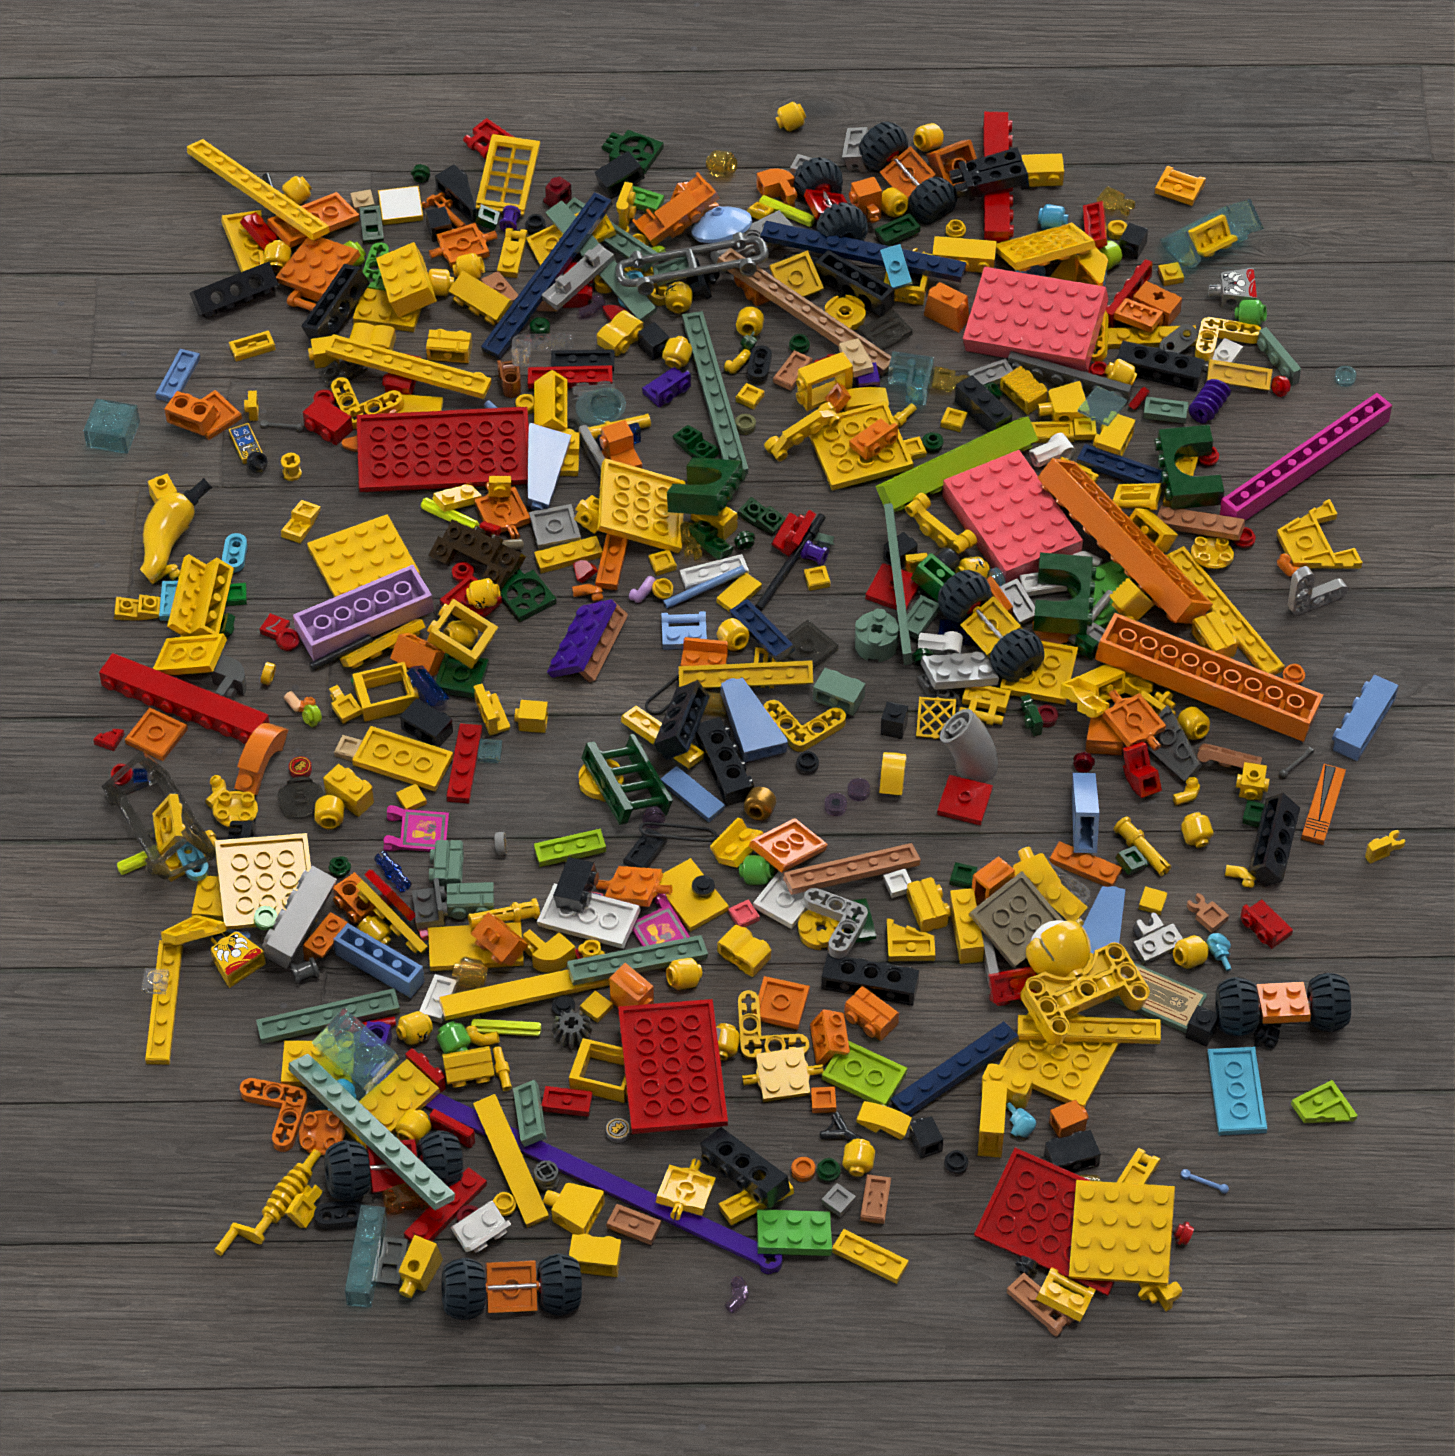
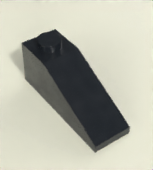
M453 164L435 175L436 190L439 193L443 192L447 200L453 201L452 205L472 223H475L476 207L468 176L464 170H460Z

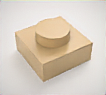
M371 189L351 193L353 208L357 213L360 212L359 207L375 206Z

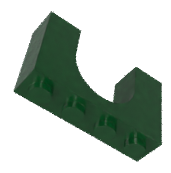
M1210 425L1159 429L1158 438L1154 439L1155 451H1159L1158 466L1163 469L1161 472L1162 484H1166L1167 487L1165 488V499L1170 501L1171 508L1182 509L1221 505L1225 492L1221 475L1190 476L1181 472L1175 465L1183 458L1212 454L1213 438Z
M693 457L686 466L688 485L672 484L667 491L668 512L718 516L723 508L726 507L728 501L732 499L740 484L745 480L746 472L742 467V461Z
M1040 552L1038 583L1066 586L1073 589L1078 595L1068 601L1036 600L1033 631L1077 635L1087 634V626L1092 627L1093 613H1088V611H1093L1094 597H1090V595H1094L1095 582L1091 581V579L1096 578L1097 567L1092 566L1093 557Z

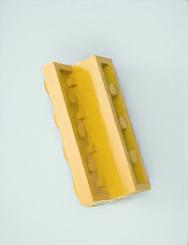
M190 554L186 555L183 558L167 627L180 634L181 637L219 634L234 567L217 557L205 564Z

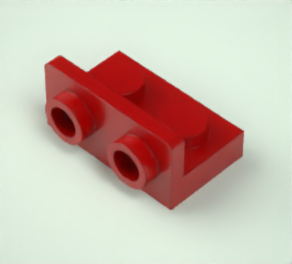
M808 510L804 516L800 514L797 517L790 512L771 545L789 556L800 544L816 514Z
M1262 899L1251 907L1247 904L1242 907L1240 919L1244 926L1250 928L1257 935L1258 939L1262 943H1266L1271 949L1292 935L1293 929Z
M1031 967L988 974L991 993L989 994V1000L998 1006L1008 1005L1011 1000L1019 999V1001H1022L1020 997L1021 991L1026 981L1030 977L1036 976V972ZM1029 989L1031 992L1037 993L1034 989Z

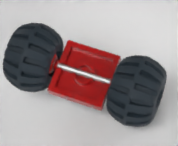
M821 157L810 158V161L806 160L803 162V165H800L794 174L793 187L796 190L797 197L809 205L813 215L818 220L817 231L826 237H848L864 241L868 231L867 219L858 207L847 203L843 194H840L843 187V177L840 168L831 160Z
M447 1131L428 1133L419 1140L417 1151L415 1139L400 1140L448 1187L462 1179V1149L458 1138L454 1134ZM343 1140L334 1143L325 1152L324 1170L326 1185L330 1195L336 1199L344 1201L359 1199L369 1191L370 1184L371 1193L412 1189L367 1145L365 1149L358 1142Z

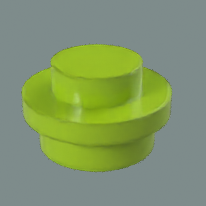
M309 704L304 707L302 717L306 724L314 727L321 722L322 715L316 705L312 706Z

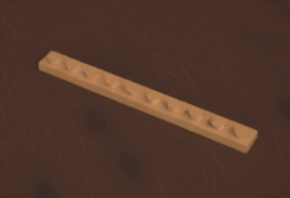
M730 248L718 258L717 263L743 259L745 257ZM757 265L755 274L748 277L743 276L739 268L727 270L837 346H839V343L859 338L871 362H876L880 375L885 374L894 366L896 359Z

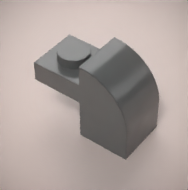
M221 654L214 671L211 672L213 684L219 686L215 693L234 700L237 693L241 695L246 693L247 684L244 668L236 659Z

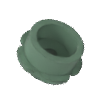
M817 533V537L814 538V541H818L817 546L830 548V545H835L833 543L834 536Z

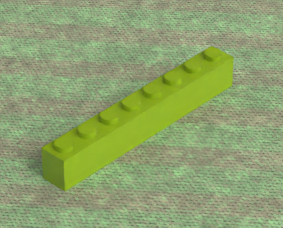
M1029 417L1018 418L875 487L883 506L884 504L892 503L893 510L896 512L905 508V503L913 501V498L919 493L926 494L930 492V494L941 491L943 480L1019 449L1020 451H1025L1033 447L1031 443L1038 441Z

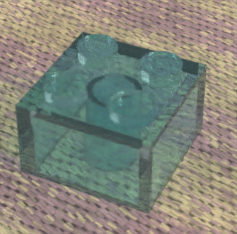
M96 398L83 430L86 446L128 454L140 423L137 405Z

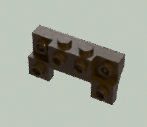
M453 519L443 537L438 536L429 553L430 557L448 566L457 552L487 566L481 580L490 578L494 584L499 585L500 592L508 579L521 568L526 558L522 553L502 544L504 540L494 534L489 537L485 535L486 531L480 527L475 526L472 529Z

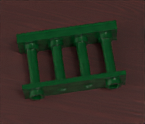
M630 734L626 747L601 751L595 741L586 743L581 759L619 825L628 823L633 810L658 806L663 816L668 814L673 801L672 796L665 788L644 752L642 744L634 734ZM629 756L633 764L611 768L606 760ZM638 772L643 781L621 785L615 777ZM648 789L652 797L630 801L625 793Z

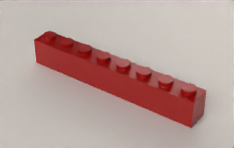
M984 112L983 157L1009 150V147H1012V135H1009V133H1012V120H1008V112ZM1013 188L990 192L984 196V240L996 241L997 244L1008 241L1009 237H1013L1014 225H1010V222H1013V210H1010V207H1013V195H1009V192H1013Z
M114 653L111 654L99 671L101 684L106 689L115 690L128 698H135L148 706L152 705L166 713L180 716L186 721H193L206 729H213L226 737L230 736L238 739L244 744L247 743L259 725L270 723L268 714Z

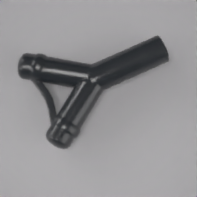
M839 1112L833 1113L831 1125L826 1130L820 1131V1138L826 1140L844 1138L850 1142L853 1139L867 1140L848 1130ZM834 1123L836 1124L838 1130H831Z

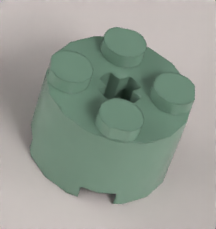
M875 609L856 620L855 650L859 656L865 660L870 658L879 659L878 662H883L896 654L899 643V624L894 617L886 613L884 609Z

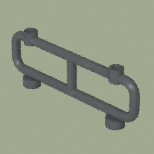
M737 232L732 236V240L644 256L640 251H634L630 258L622 260L616 265L615 273L621 285L637 287L639 294L649 295L654 290V283L735 268H739L743 276H752L757 270L756 265L766 261L769 251L766 242L762 238L757 236L744 237L743 233ZM751 244L758 245L760 255L700 267L697 266L694 256L696 254L734 247L742 250L746 245ZM685 256L689 265V269L635 279H627L623 271L631 266L642 268L647 263Z

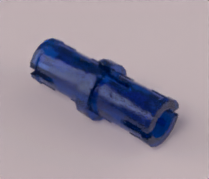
M386 851L380 852L383 857L378 853L374 861L383 869L385 877L391 880L400 892H405L403 886L408 890L412 883L403 874L401 866L398 863H394Z

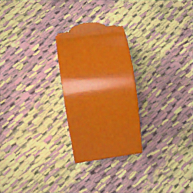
M769 169L757 173V189L761 196L765 195L770 198L780 196L783 203L795 208V199H797V193L793 187L795 177L790 172L783 169Z

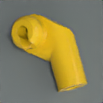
M175 564L166 565L161 574L152 582L150 581V583L154 584L166 575H169L174 580L180 575L178 566Z
M214 775L210 779L212 794L205 800V803L210 808L213 807L219 798L218 794L223 790H227L225 781L219 775Z
M1188 778L1184 792L1173 794L1172 797L1175 805L1196 799L1200 790L1197 778Z
M1226 865L1225 876L1243 878V887H1254V880L1256 878L1248 872V869L1240 866Z
M474 1025L466 1027L471 1043L482 1047L500 1043L497 1031L481 1034L478 1033V1028Z

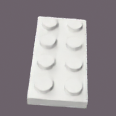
M554 883L537 920L539 927L588 940H597L600 943L624 949L641 911L639 905L592 893L590 904L585 906L583 913L557 908L553 897L557 884Z

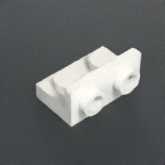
M489 1201L450 1228L465 1252L474 1250L477 1253L487 1246L486 1241L494 1237L496 1240L506 1234L507 1230L505 1228L510 1226L511 1223L509 1220L505 1221L494 1202Z

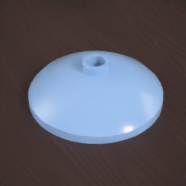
M729 206L715 207L706 212L698 222L694 223L691 229L692 236L695 240L703 243L730 240L735 233L746 232L752 225V218L749 212L741 208Z

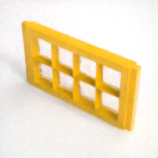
M492 134L477 196L476 210L482 204L502 213L505 206L513 205L520 209V216L524 217L540 149V141Z

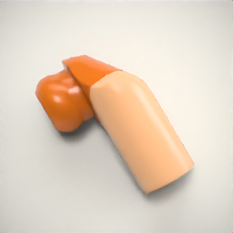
M292 691L287 692L284 696L285 701L295 712H303L306 705L310 704L313 706L316 704L313 697L299 700Z

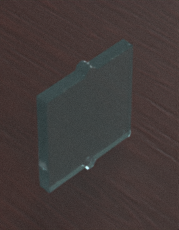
M1096 386L1078 408V412L1091 418V421L1095 420L1108 427L1127 404V400L1114 394L1113 391L1110 392Z

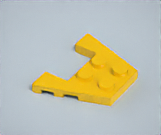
M1330 499L1324 501L1323 505L1317 509L1314 507L1309 510L1308 514L1302 518L1298 517L1277 530L1276 536L1285 554L1291 557L1290 564L1292 566L1339 569L1362 568L1363 562L1355 548L1333 553L1319 523L1337 519V512Z

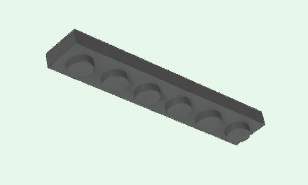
M1013 351L1008 356V363L1013 370L1022 366L1025 371H1030L1035 379H1042L1063 386L1080 381L1084 392L1098 397L1109 398L1115 402L1128 404L1130 401L1132 385Z

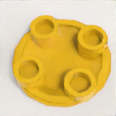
M1197 537L1191 547L1193 559L1206 568H1224L1230 565L1234 559V552L1228 545L1229 540L1225 538Z
M223 790L218 794L219 798L212 807L216 820L227 827H230L231 821H253L258 813L257 802L255 801L254 794L251 792Z

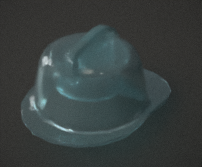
M607 387L582 394L577 399L575 407L578 417L584 423L594 425L619 418L624 413L626 402L623 394L618 389Z

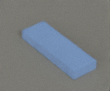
M184 349L179 350L155 394L156 399L169 402L176 391L183 392L200 360V353Z
M674 767L661 778L665 788L707 822L712 821L725 810V805L679 767Z

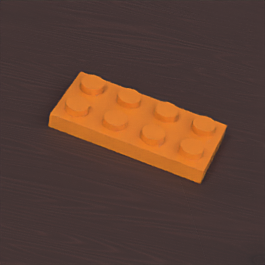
M337 192L301 206L329 226V233L359 221V214ZM277 215L267 219V225L290 248L302 244L306 240V235Z

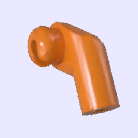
M1283 553L1277 559V566L1287 576L1292 577L1293 573L1301 567L1292 566L1290 564L1291 557Z
M591 584L572 587L574 597L591 595L592 601L603 599L601 587Z

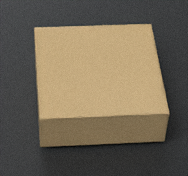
M342 735L334 751L335 757L352 761L363 740Z

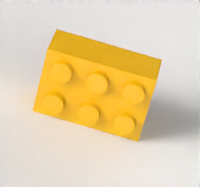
M415 242L376 258L389 302L398 318L437 302L423 256Z

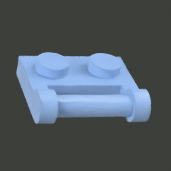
M701 611L699 614L679 615L661 613L663 650L683 649L685 637L707 639L705 611ZM672 623H699V626H674V627H669L668 624H672Z

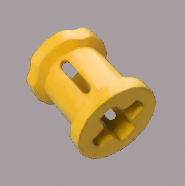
M295 453L283 455L281 465L284 467V478L288 481L298 480L302 475L299 467L300 457Z

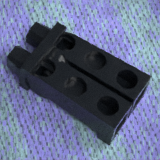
M1018 147L974 159L967 163L961 161L959 162V169L949 171L951 183L955 184L954 189L957 198L968 196L969 201L976 200L975 197H983L990 192L1020 186L1021 190L1029 188L1028 172Z

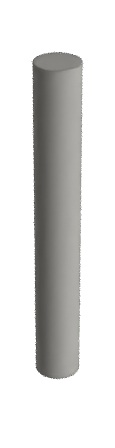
M1107 590L1093 607V611L1089 612L1093 613L1092 623L1110 602V594H1113L1111 590ZM1071 634L1068 638L1072 644H1075L1077 634Z

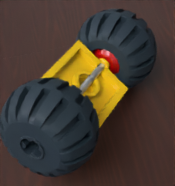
M963 570L954 574L943 584L938 593V604L942 613L951 621L962 623L960 624L961 627L990 658L991 665L999 677L1008 682H1018L1020 678L1024 679L1033 670L1035 672L1040 667L1045 657L1041 640L1031 631L1023 629L994 596L992 597L991 587L984 576L972 570Z

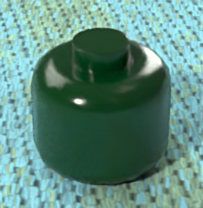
M537 317L531 321L530 335L532 338L544 340L550 336V322L547 319Z

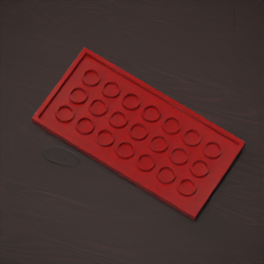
M527 407L356 415L359 492L455 488L462 485L477 487L485 486L489 482V476H511V485L527 484L529 426Z

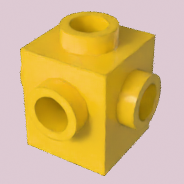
M591 495L587 500L582 499L575 509L578 512L574 520L595 534L598 532L599 499Z
M1244 762L1242 775L1238 774L1236 788H1240L1239 797L1262 801L1263 792H1268L1269 779L1265 778L1266 765Z

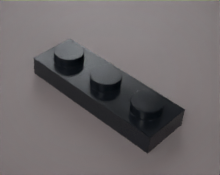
M551 350V367L612 366V371H615L614 350Z

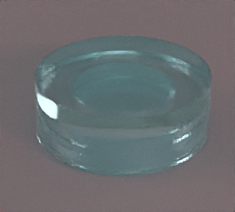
M1340 366L1336 369L1335 381L1337 384L1347 387L1355 383L1356 371L1352 367Z
M998 567L988 570V578L992 576L999 587L1005 584L1004 576Z

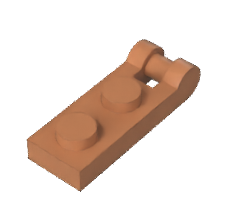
M1206 743L1200 745L1197 753V758L1201 762H1207L1210 759L1218 761V764L1225 767H1232V765L1241 767L1242 771L1244 762L1261 765L1262 757Z
M1023 1273L1007 1288V1294L1044 1324L1052 1335L1058 1336L1063 1331L1062 1328L1065 1325H1070L1074 1319L1036 1300L1041 1287ZM1054 1313L1059 1316L1057 1320L1051 1317Z

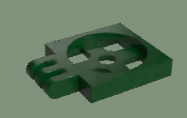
M627 130L623 136L612 132L601 148L603 151L610 153V162L620 156V152L626 153L629 151L636 161L644 160L638 163L641 165L643 173L646 174L663 150L664 143ZM629 140L639 142L633 147L626 145ZM647 145L653 147V154L644 152ZM638 150L640 154L634 155L633 151Z
M520 569L517 570L508 579L500 592L502 602L519 623L557 604L556 597L534 570L525 574ZM532 581L535 582L537 587L529 590L523 584ZM514 589L518 596L509 601L507 594ZM524 594H529L531 596L527 600L522 598ZM544 594L543 601L538 605L535 598ZM524 605L528 606L529 608H518V606Z

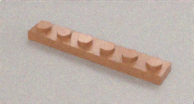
M910 843L784 872L783 879L790 894L794 895L806 892L810 888L820 889L920 866L921 859L913 844Z

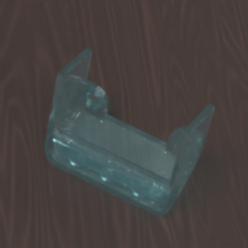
M1246 199L1214 210L1162 237L1160 241L1162 246L1182 267L1187 266L1190 269L1201 262L1202 256L1197 253L1188 233L1189 230L1219 215H1225L1231 234L1236 235L1238 238L1237 243H1240L1249 238L1248 234L1260 231L1264 227L1251 199Z

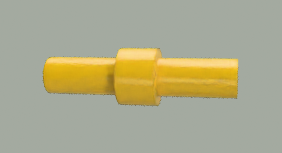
M911 403L902 412L896 413L893 416L895 423L899 427L906 423L907 418L917 410L916 406Z
M495 1047L492 1051L496 1063L494 1065L496 1075L500 1078L503 1091H510L512 1086L509 1078L510 1069L508 1062L504 1059L502 1048Z

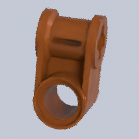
M515 358L514 361L506 362L497 360L503 394L509 398L519 396L521 394V375L518 358Z

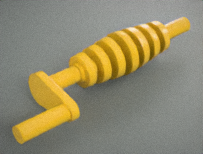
M313 1149L303 1164L297 1163L287 1173V1176H284L281 1182L275 1186V1190L270 1195L271 1198L268 1199L266 1206L262 1210L263 1218L255 1229L232 1223L229 1231L214 1251L222 1256L237 1235L256 1244H262L265 1240L263 1233L271 1223H278L281 1217L286 1214L285 1212L295 1196L302 1194L308 1180L313 1175L311 1168L320 1158L321 1153Z

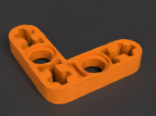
M248 1078L242 1081L240 1093L244 1101L281 1109L272 1134L273 1146L280 1152L292 1149L308 1104L306 1091L300 1087L256 1078ZM251 1087L255 1088L251 1093H247V1090H250ZM275 1090L280 1092V1096L276 1099H270L267 1096L268 1093ZM297 1096H300L301 1099H298L297 1102H293V1099H296ZM288 1115H293L297 1118L291 1124H287L283 1120ZM285 1130L287 1131V1140H284L283 1143H280L279 1140H282Z

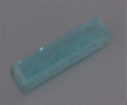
M361 1205L345 1287L347 1305L372 1307L378 1259L381 1256L383 1237H385L387 1226L385 1207Z

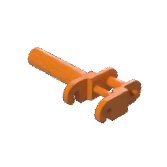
M443 192L436 196L433 194L427 198L426 202H422L423 208H428L431 205H437L438 208L445 206L450 221L457 228L466 226L449 209L453 201L445 199Z

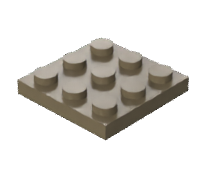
M1023 871L968 914L1012 968L1027 958L1026 947L1039 927L1050 921H1063Z

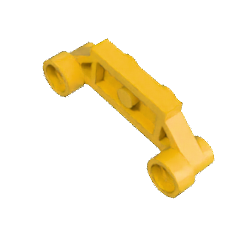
M826 402L816 411L783 431L780 438L777 436L769 438L765 442L764 448L769 454H773L778 462L783 461L788 456L787 450L800 444L809 435L819 432L825 425L836 427L841 422V418L837 415L832 403Z
M924 493L916 495L913 501L905 506V511L909 516L916 519L921 532L932 538L940 548H950L960 554L965 549H970L977 544V538L972 531L967 529L960 535H956L926 511L931 506V502Z

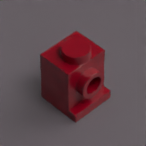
M560 176L552 178L545 187L546 197L543 199V202L551 208L560 201L567 204L572 200L571 183Z

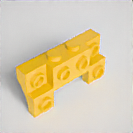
M1105 664L1061 683L1060 696L1069 699L1070 702L1077 703V711L1086 714L1087 717L1097 718L1105 710L1109 709V703L1106 701L1111 699L1108 694L1113 689H1116L1119 695L1127 693L1133 697L1139 693L1141 694L1143 691L1147 693L1153 692V683Z

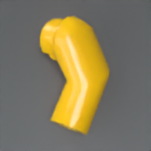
M747 349L742 350L733 362L731 360L725 362L724 370L729 371L730 374L736 373L749 360L751 352Z

